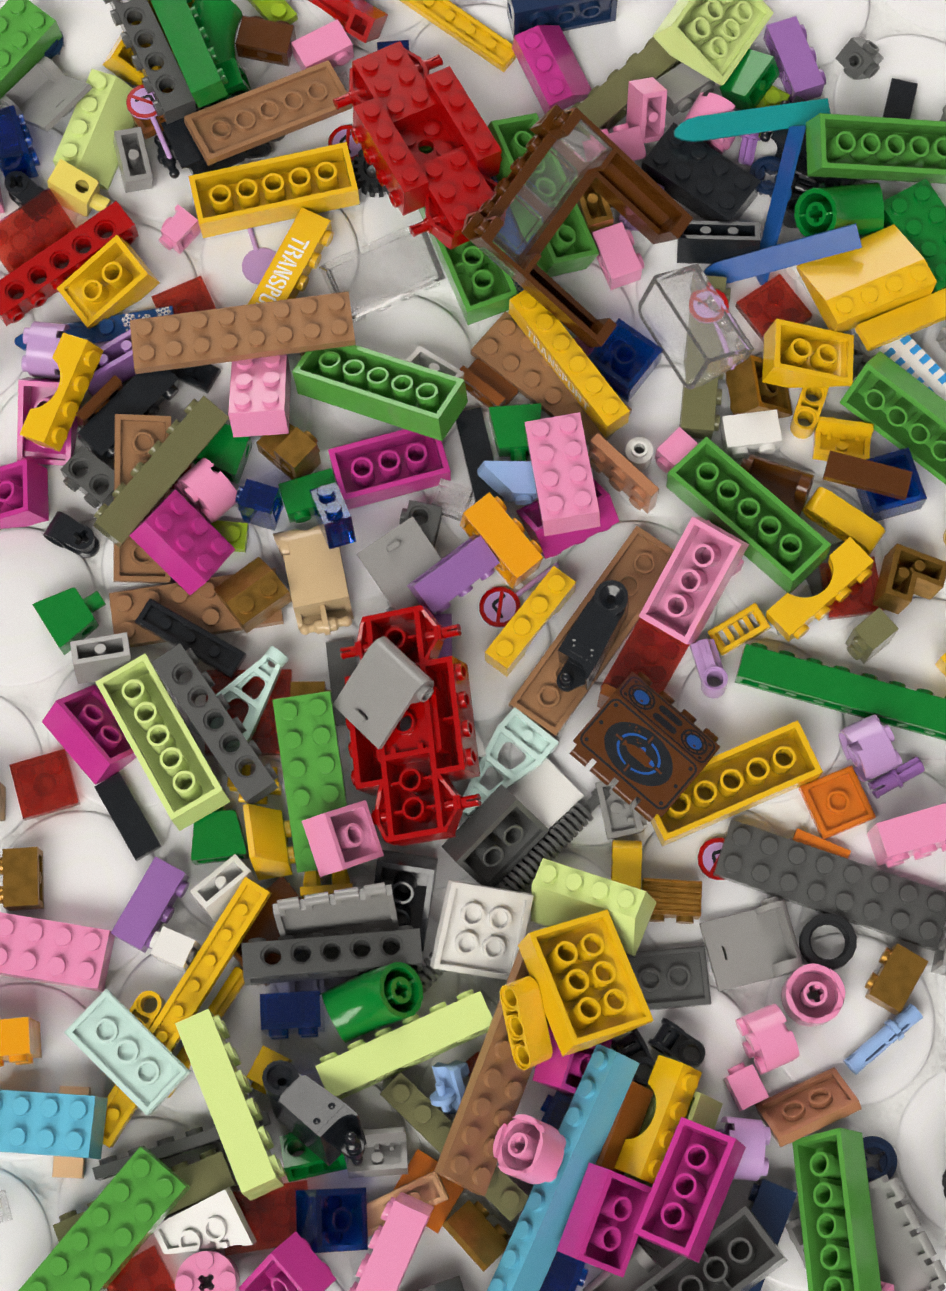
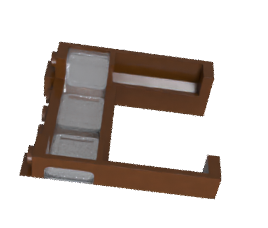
M556 104L530 128L535 136L526 144L525 148L527 151L522 157H518L510 166L511 173L494 188L496 193L492 199L486 200L478 211L466 215L462 234L589 348L602 347L617 324L610 318L596 319L536 265L542 257L540 255L589 186L600 194L652 244L679 239L693 217L577 107L565 111Z

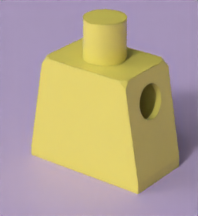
M59 160L47 181L48 192L56 204L85 217L90 214L92 209L100 212L111 205V200L100 194V185L96 179L66 161Z

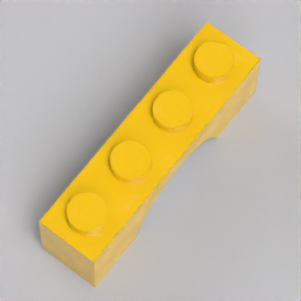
M63 333L52 357L60 370V382L57 391L46 404L30 409L19 435L35 444L60 452L104 350L86 339Z
M851 537L848 538L829 555L828 564L832 579L824 591L812 597H797L786 593L766 611V619L788 642L794 637L797 640L809 631L808 625L814 619L818 621L823 619L830 612L829 606L836 600L839 603L842 602L852 592L850 587L857 581L862 584L871 576L874 560Z
M553 566L485 651V661L508 677L523 658L538 632L553 615L562 609L573 595L576 582Z
M658 1055L648 1080V1084L653 1089L656 1097L654 1117L642 1134L635 1138L625 1139L614 1167L615 1169L654 1184L681 1117L685 1118L702 1072L682 1062Z

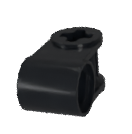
M11 171L5 177L4 184L8 190L9 197L33 221L38 222L56 204L52 196L32 181L25 173Z
M794 174L791 186L792 196L787 202L783 224L786 227L797 228L794 213L790 210H795L799 197L806 190L818 188L820 185L819 181L813 183L800 178L799 174Z
M57 511L43 534L51 543L83 558L95 556L100 548L98 539L89 527L60 511Z
M663 1018L661 1020L662 1026L653 1039H649L647 1043L661 1054L673 1060L682 1062L692 1068L699 1067L705 1058L703 1044L687 1034L672 1021ZM670 1032V1035L668 1036L667 1040L663 1043L662 1041L664 1040V1038L666 1037V1035ZM687 1047H695L700 1053V1058L697 1061L690 1062L685 1059L683 1050Z
M637 1028L631 1030L630 1034L617 1041L612 1040L611 1047L614 1051L640 1063L639 1065H647L651 1071L653 1070L655 1061ZM635 1073L632 1081L644 1087L650 1086L648 1084L649 1079L642 1080Z

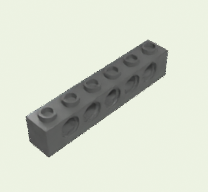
M103 0L105 4L110 3L113 9L110 11L115 26L120 25L123 30L120 35L126 49L131 47L134 55L131 56L136 71L141 70L144 75L142 83L147 94L152 93L155 98L152 103L158 117L163 115L166 124H169L196 112L195 100L148 1L130 0L122 3L120 2L121 0ZM134 21L141 22L138 25H131ZM146 43L151 44V46L147 48L141 47L143 44ZM154 66L162 67L160 70H152ZM166 88L173 89L170 93L162 92Z
M179 643L151 663L247 804L254 805L278 788L274 781L278 776L269 763L266 765L262 764L258 758L262 752L252 739L250 742H247L242 734L247 730L239 718L235 717L232 719L227 710L231 707L222 693L218 696L215 695L211 689L215 683L205 670L203 673H200L195 666L200 661L191 648L185 651ZM183 673H193L189 682H179L180 676ZM198 696H208V701L204 705H195V700ZM218 717L224 719V723L220 728H210L213 719ZM234 740L240 742V746L235 752L226 751V746L229 742ZM246 764L256 765L253 774L249 776L242 775V768Z
M409 925L399 926L395 931L371 928L366 930V933L355 934L354 931L345 930L338 932L334 936H325L324 933H312L307 935V938L296 939L295 936L285 935L278 937V940L266 941L265 938H252L248 940V943H242L245 986L353 977L394 962L406 963L415 971H422L423 968L420 928L413 929V926ZM388 944H395L399 947V951L393 955L385 953L383 949ZM364 946L370 950V953L365 957H358L354 954V950L357 947ZM329 949H337L340 952V956L334 960L327 959L324 954ZM306 951L311 957L306 962H299L295 959L296 954ZM270 954H278L281 957V960L274 965L265 962L266 957Z

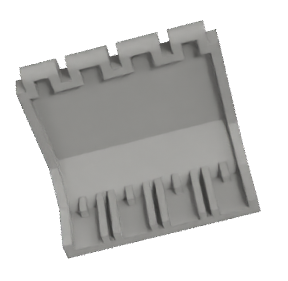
M385 882L364 885V889L358 890V887L334 890V894L330 895L328 892L304 895V899L300 900L299 897L277 900L276 904H272L280 936L292 935L296 939L307 938V935L312 933H324L325 936H334L338 932L351 930L355 934L366 933V930L371 928L395 931L399 927L391 884L385 885ZM388 944L383 950L385 953L393 955L399 951V947L395 944ZM364 946L357 947L354 950V954L358 957H365L370 953V950ZM329 949L325 952L324 956L327 959L334 960L340 956V952L337 949ZM301 951L296 954L295 959L299 962H306L311 955L306 951ZM357 976L288 982L290 995L295 997L324 992Z
M886 1174L868 1182L880 1281L894 1284L895 1291H943L946 1288L944 1285L946 1283V1271L940 1259L932 1262L931 1257L937 1253L926 1232H916L915 1229L920 1227L921 1223L910 1202L902 1205L900 1200L907 1196L897 1177L889 1180ZM799 1216L787 1223L785 1228L806 1269L801 1219Z

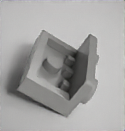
M616 778L608 784V786H611L609 790L611 795L606 801L603 787L607 786L602 781L595 783L607 840L643 832V826L647 825L646 819L634 810L637 805L636 798L628 805L612 791V788L618 783Z
M387 1126L381 1129L362 1128L367 1142L364 1145L363 1162L360 1165H355L351 1159L347 1158L348 1178L408 1174L406 1128Z

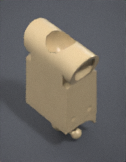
M341 520L318 524L308 530L293 529L273 533L276 545L284 559L293 609L300 633L303 635H308L312 632L317 634L325 633L326 636L331 635L330 632L338 630L339 627L350 626L354 618L340 553L342 537Z

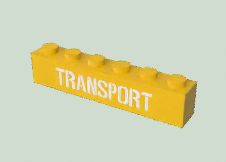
M300 209L248 305L295 299L300 291L303 292L309 282V273L312 268L316 269L322 256L320 253L324 246L328 247L333 239L334 232H332L331 220L307 209Z
M526 290L509 299V314L604 437H608L626 425L630 410L562 323Z

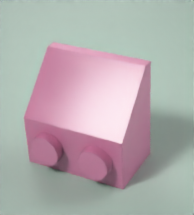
M366 800L302 821L320 877L384 856Z

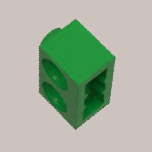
M291 1132L287 1135L279 1136L283 1166L289 1182L347 1169L344 1154H341L328 1166ZM297 1151H304L301 1155L293 1156Z

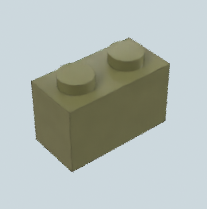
M879 607L853 629L845 643L848 646L847 651L855 660L860 659L865 664L890 643L899 628Z

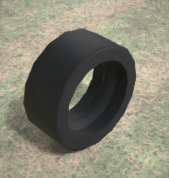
M823 913L813 917L803 927L799 936V949L808 964H819L832 970L844 966L853 957L857 948V936L852 925L845 918L836 914ZM820 926H834L843 934L845 947L838 957L823 959L813 951L811 936L813 931Z

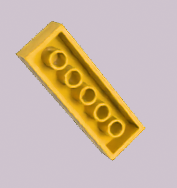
M347 142L188 176L203 238L294 219L301 208L317 214L360 204L358 187Z
M797 720L712 757L662 817L656 814L650 822L663 847L817 780L823 771Z

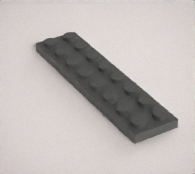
M732 819L729 823L713 876L822 913L836 914L845 918L848 922L933 951L938 949L946 922V892Z

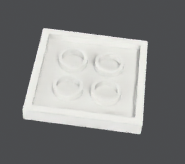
M448 879L430 966L433 969L508 980L519 951L518 944L526 934L534 896L530 893Z

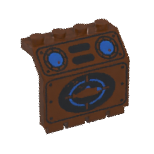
M632 671L574 738L573 742L577 745L569 754L584 767L593 758L596 763L589 771L606 786L615 777L618 783L612 788V791L628 805L638 797L641 801L634 810L650 822L656 814L662 817L708 764L720 746L716 743L719 738L707 728L703 731L694 724L697 719L687 710L678 711L672 705L675 700L662 690L658 694L650 686L653 682L640 671L636 675Z

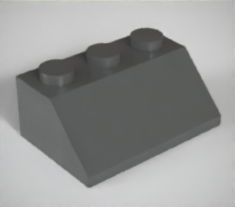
M501 784L456 831V837L449 838L441 847L480 885L496 887L550 830Z

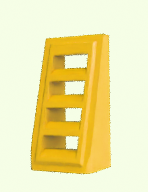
M755 602L707 631L711 639H714L718 651L723 656L769 630L771 626ZM753 614L760 626L754 628L748 618L749 615ZM743 619L750 632L745 634L738 621ZM731 625L734 626L740 636L737 640H735L728 629ZM722 630L731 643L727 646L718 634Z

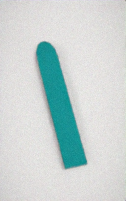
M828 98L698 116L679 124L674 130L673 135L675 138L683 141L697 142L785 130L792 126H806V122L819 113L831 114Z

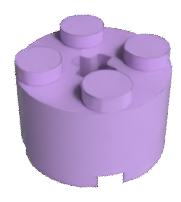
M34 321L30 328L25 327L23 343L27 344L26 355L22 357V371L28 372L33 377L60 379L59 367L52 357L62 334L66 333L70 326L68 324Z
M876 714L840 730L839 741L847 760H852L856 766L853 769L862 782L871 780L902 764L899 753L891 744L895 738L888 725L882 727Z
M724 1116L721 1119V1122L726 1123L724 1130L718 1129V1132L736 1138L746 1147L733 1179L758 1181L760 1176H767L769 1161L765 1157V1147L770 1143V1127L764 1126L763 1122L758 1119Z

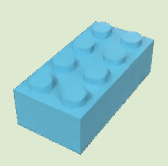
M0 1090V1152L101 1159L108 1098L89 1095Z

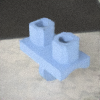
M459 1060L449 1064L437 1062L432 1066L436 1079V1091L429 1097L431 1104L441 1107L442 1112L446 1114H456L467 1087L463 1083V1079L470 1073L468 1064Z

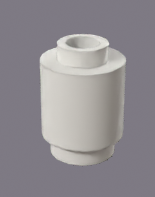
M633 438L626 445L624 457L640 472L645 471L651 464L653 447L645 438Z

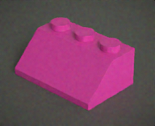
M537 25L514 36L512 50L545 114L556 104L564 110L577 102L584 101L588 97L592 89L559 25Z
M594 478L600 513V527L544 536L538 500L516 510L531 540L536 541L543 551L542 556L545 559L555 557L561 554L563 550L575 544H581L594 534L607 531L612 525L620 522L610 494Z
M95 684L56 700L42 720L46 728L95 785L114 776L136 758L102 693Z

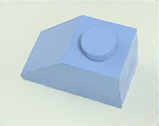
M483 461L477 469L478 476L501 495L506 502H515L516 505H528L537 498L531 461Z

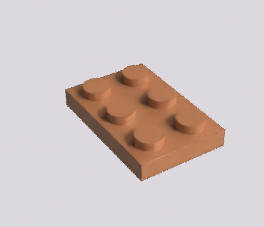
M597 433L590 440L588 453L590 466L597 473L600 474L602 472L605 474L615 490L618 492L623 491L628 495L630 503L636 509H643L648 514L656 506L659 488Z
M835 1067L755 1104L758 1115L764 1124L770 1127L771 1134L780 1148L862 1109L858 1098Z

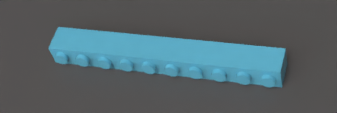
M596 1045L558 1130L565 1137L566 1146L557 1176L552 1182L534 1184L487 1291H540L557 1252L556 1250L588 1164H596L640 1063L605 1046Z

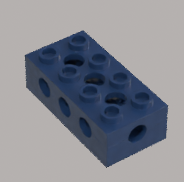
M507 0V15L513 40L515 35L537 25H559L562 31L616 21L618 0Z

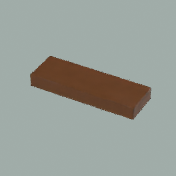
M830 451L823 480L905 501L913 472Z

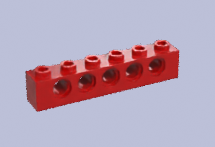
M117 201L0 280V319L6 327L11 323L19 322L31 309L42 306L50 296L56 292L59 293L57 287L116 235L130 245L139 236L136 226ZM105 233H113L108 238H102ZM83 248H91L87 253H80ZM61 263H69L65 268H58ZM40 278H46L41 284L35 283ZM24 293L21 298L13 299L16 294Z

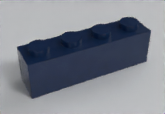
M760 1179L758 1184L753 1182L747 1197L751 1201L749 1208L778 1246L797 1193L766 1179ZM765 1278L749 1291H761Z

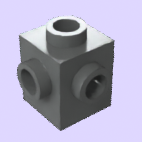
M853 37L835 59L844 67L843 70L847 76L854 80L873 77L880 69L879 64L884 57L879 53L878 46L872 41H866L863 37Z

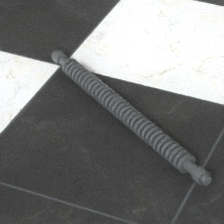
M611 786L603 787L605 801L611 795L609 793ZM595 788L591 792L592 796L583 805L576 803L574 805L576 809L571 808L569 810L570 814L566 813L565 819L562 818L559 821L561 826L556 824L554 826L555 830L551 829L549 831L551 836L546 834L543 837L545 841L541 839L538 842L541 847L535 845L533 847L535 852L530 850L528 855L531 858L526 855L523 858L525 863L522 861L518 863L521 869L515 866L513 868L515 874L511 871L507 874L510 880L504 877L502 879L504 884L499 882L497 887L521 892L519 888L525 890L527 887L524 882L527 885L532 883L530 878L534 880L536 875L534 872L537 873L542 859L553 861L551 857L555 859L558 856L555 851L561 853L563 851L561 846L566 848L568 846L566 841L570 843L573 840L572 836L576 837L578 835L577 831L581 832L583 830L582 825L586 827L589 824L588 821L591 822L594 819L591 813L600 804L597 789ZM425 958L423 961L427 966L423 965L421 972H415L420 977L422 986L425 984L430 988L432 984L429 979L435 982L437 978L434 974L436 973L440 977L443 973L439 969H433L430 966L431 961ZM423 986V993H425L427 990Z

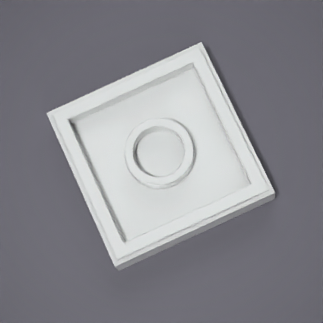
M548 758L539 767L507 789L549 830L576 803H579L584 798V795Z

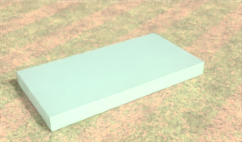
M105 989L64 1032L147 1116H150L191 1073L108 989Z

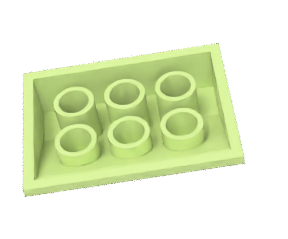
M678 0L653 37L670 56L722 86L774 12L763 0Z

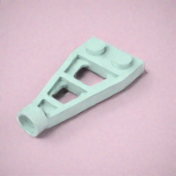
M270 646L260 660L216 694L218 696L222 693L228 703L233 699L239 698L248 704L249 710L242 723L247 730L242 733L247 742L252 739L281 670L289 660L285 654L273 646ZM271 661L276 666L272 668L268 665V662ZM258 676L265 681V686L258 698L252 699L242 692V688L251 678ZM220 717L213 719L210 728H220L224 723V719ZM190 722L188 728L201 737L192 722ZM236 740L229 742L226 746V751L235 752L239 748L240 742Z
M514 707L496 728L485 750L486 756L482 757L479 762L480 777L471 778L463 797L479 793L481 797L479 801H481L482 805L501 784L508 789L539 767L555 750L559 742ZM507 742H511L526 755L525 760L513 769H506L498 762V754L502 746ZM489 767H493L504 776V779L492 790H487L480 784L482 776ZM480 806L465 808L462 814L469 818Z

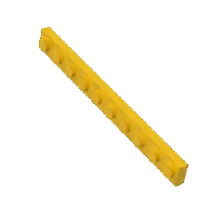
M245 877L149 1029L171 1052H173L181 1039L175 1023L197 1014L272 894L248 877ZM116 1084L107 1096L103 1144L109 1148L114 1146L138 1108Z

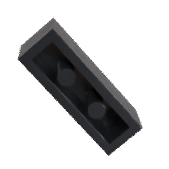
M692 220L679 239H677V263L713 264L726 258L759 250L761 241L760 222Z

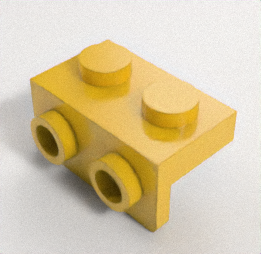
M819 417L814 432L812 459L827 461L829 452L834 451L869 460L870 442L874 425L862 421Z

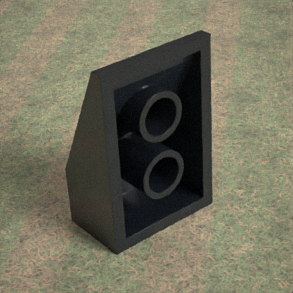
M382 850L384 856L377 859L374 884L385 882V885L391 884L399 926L409 925L413 926V929L420 928L421 950L423 952L438 858Z

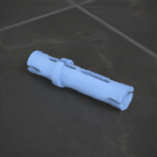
M910 1003L892 1020L888 1019L885 1021V1026L861 1045L853 1054L844 1059V1063L857 1075L897 1039L899 1041L905 1037L904 1033L923 1018L922 1014Z

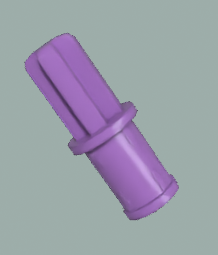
M759 133L740 136L742 140L737 160L739 164L747 166L753 164L757 141L761 140L758 137Z
M914 757L872 782H868L869 789L874 790L872 794L878 799L896 787L902 788L903 783L923 773L925 770L924 765L918 757Z

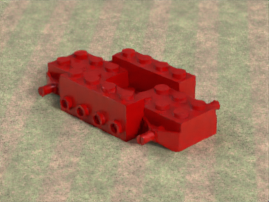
M399 41L352 61L349 75V91L345 95L334 98L333 103L337 110L349 104L353 106L352 138L356 144L360 143L368 165L374 166L379 184L382 187L386 186L389 191L388 195L393 207H398L403 216L425 207V219L409 226L412 237L427 231L429 234H433L446 247L453 249L470 241L462 234L466 215L478 211L482 204L488 199L491 200L496 193L494 188L498 183L490 179V177L499 174L502 150L451 67L448 66L429 74V70L443 65L440 55L422 60L421 57L404 48ZM429 146L433 151L425 154L420 152L419 148ZM505 211L500 217V219L503 222L505 218Z
M422 605L362 617L355 645L340 648V652H342L340 655L343 660L356 656L362 659L371 644L378 638L385 636L434 681L432 696L425 702L420 701L410 704L401 718L402 720L404 717L410 716L412 719L411 727L406 731H402L400 720L382 749H378L345 717L346 726L350 731L351 737L348 750L353 759L354 770L351 772L352 783L356 790L372 796L377 795L375 810H372V813H370L373 823L377 825L386 843L399 846L456 837V830L463 810L468 807L481 806L479 793L463 797L451 782L480 777L468 665L454 656L438 658L444 640L450 637L461 636L462 632L459 631L461 627L459 624L446 627L441 626L430 610ZM351 676L344 677L345 684Z

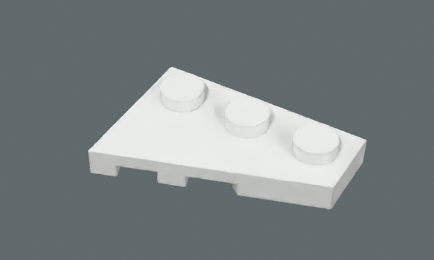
M230 1187L164 1219L153 1232L164 1255L193 1252L207 1248L220 1249L234 1245L247 1246L257 1242Z

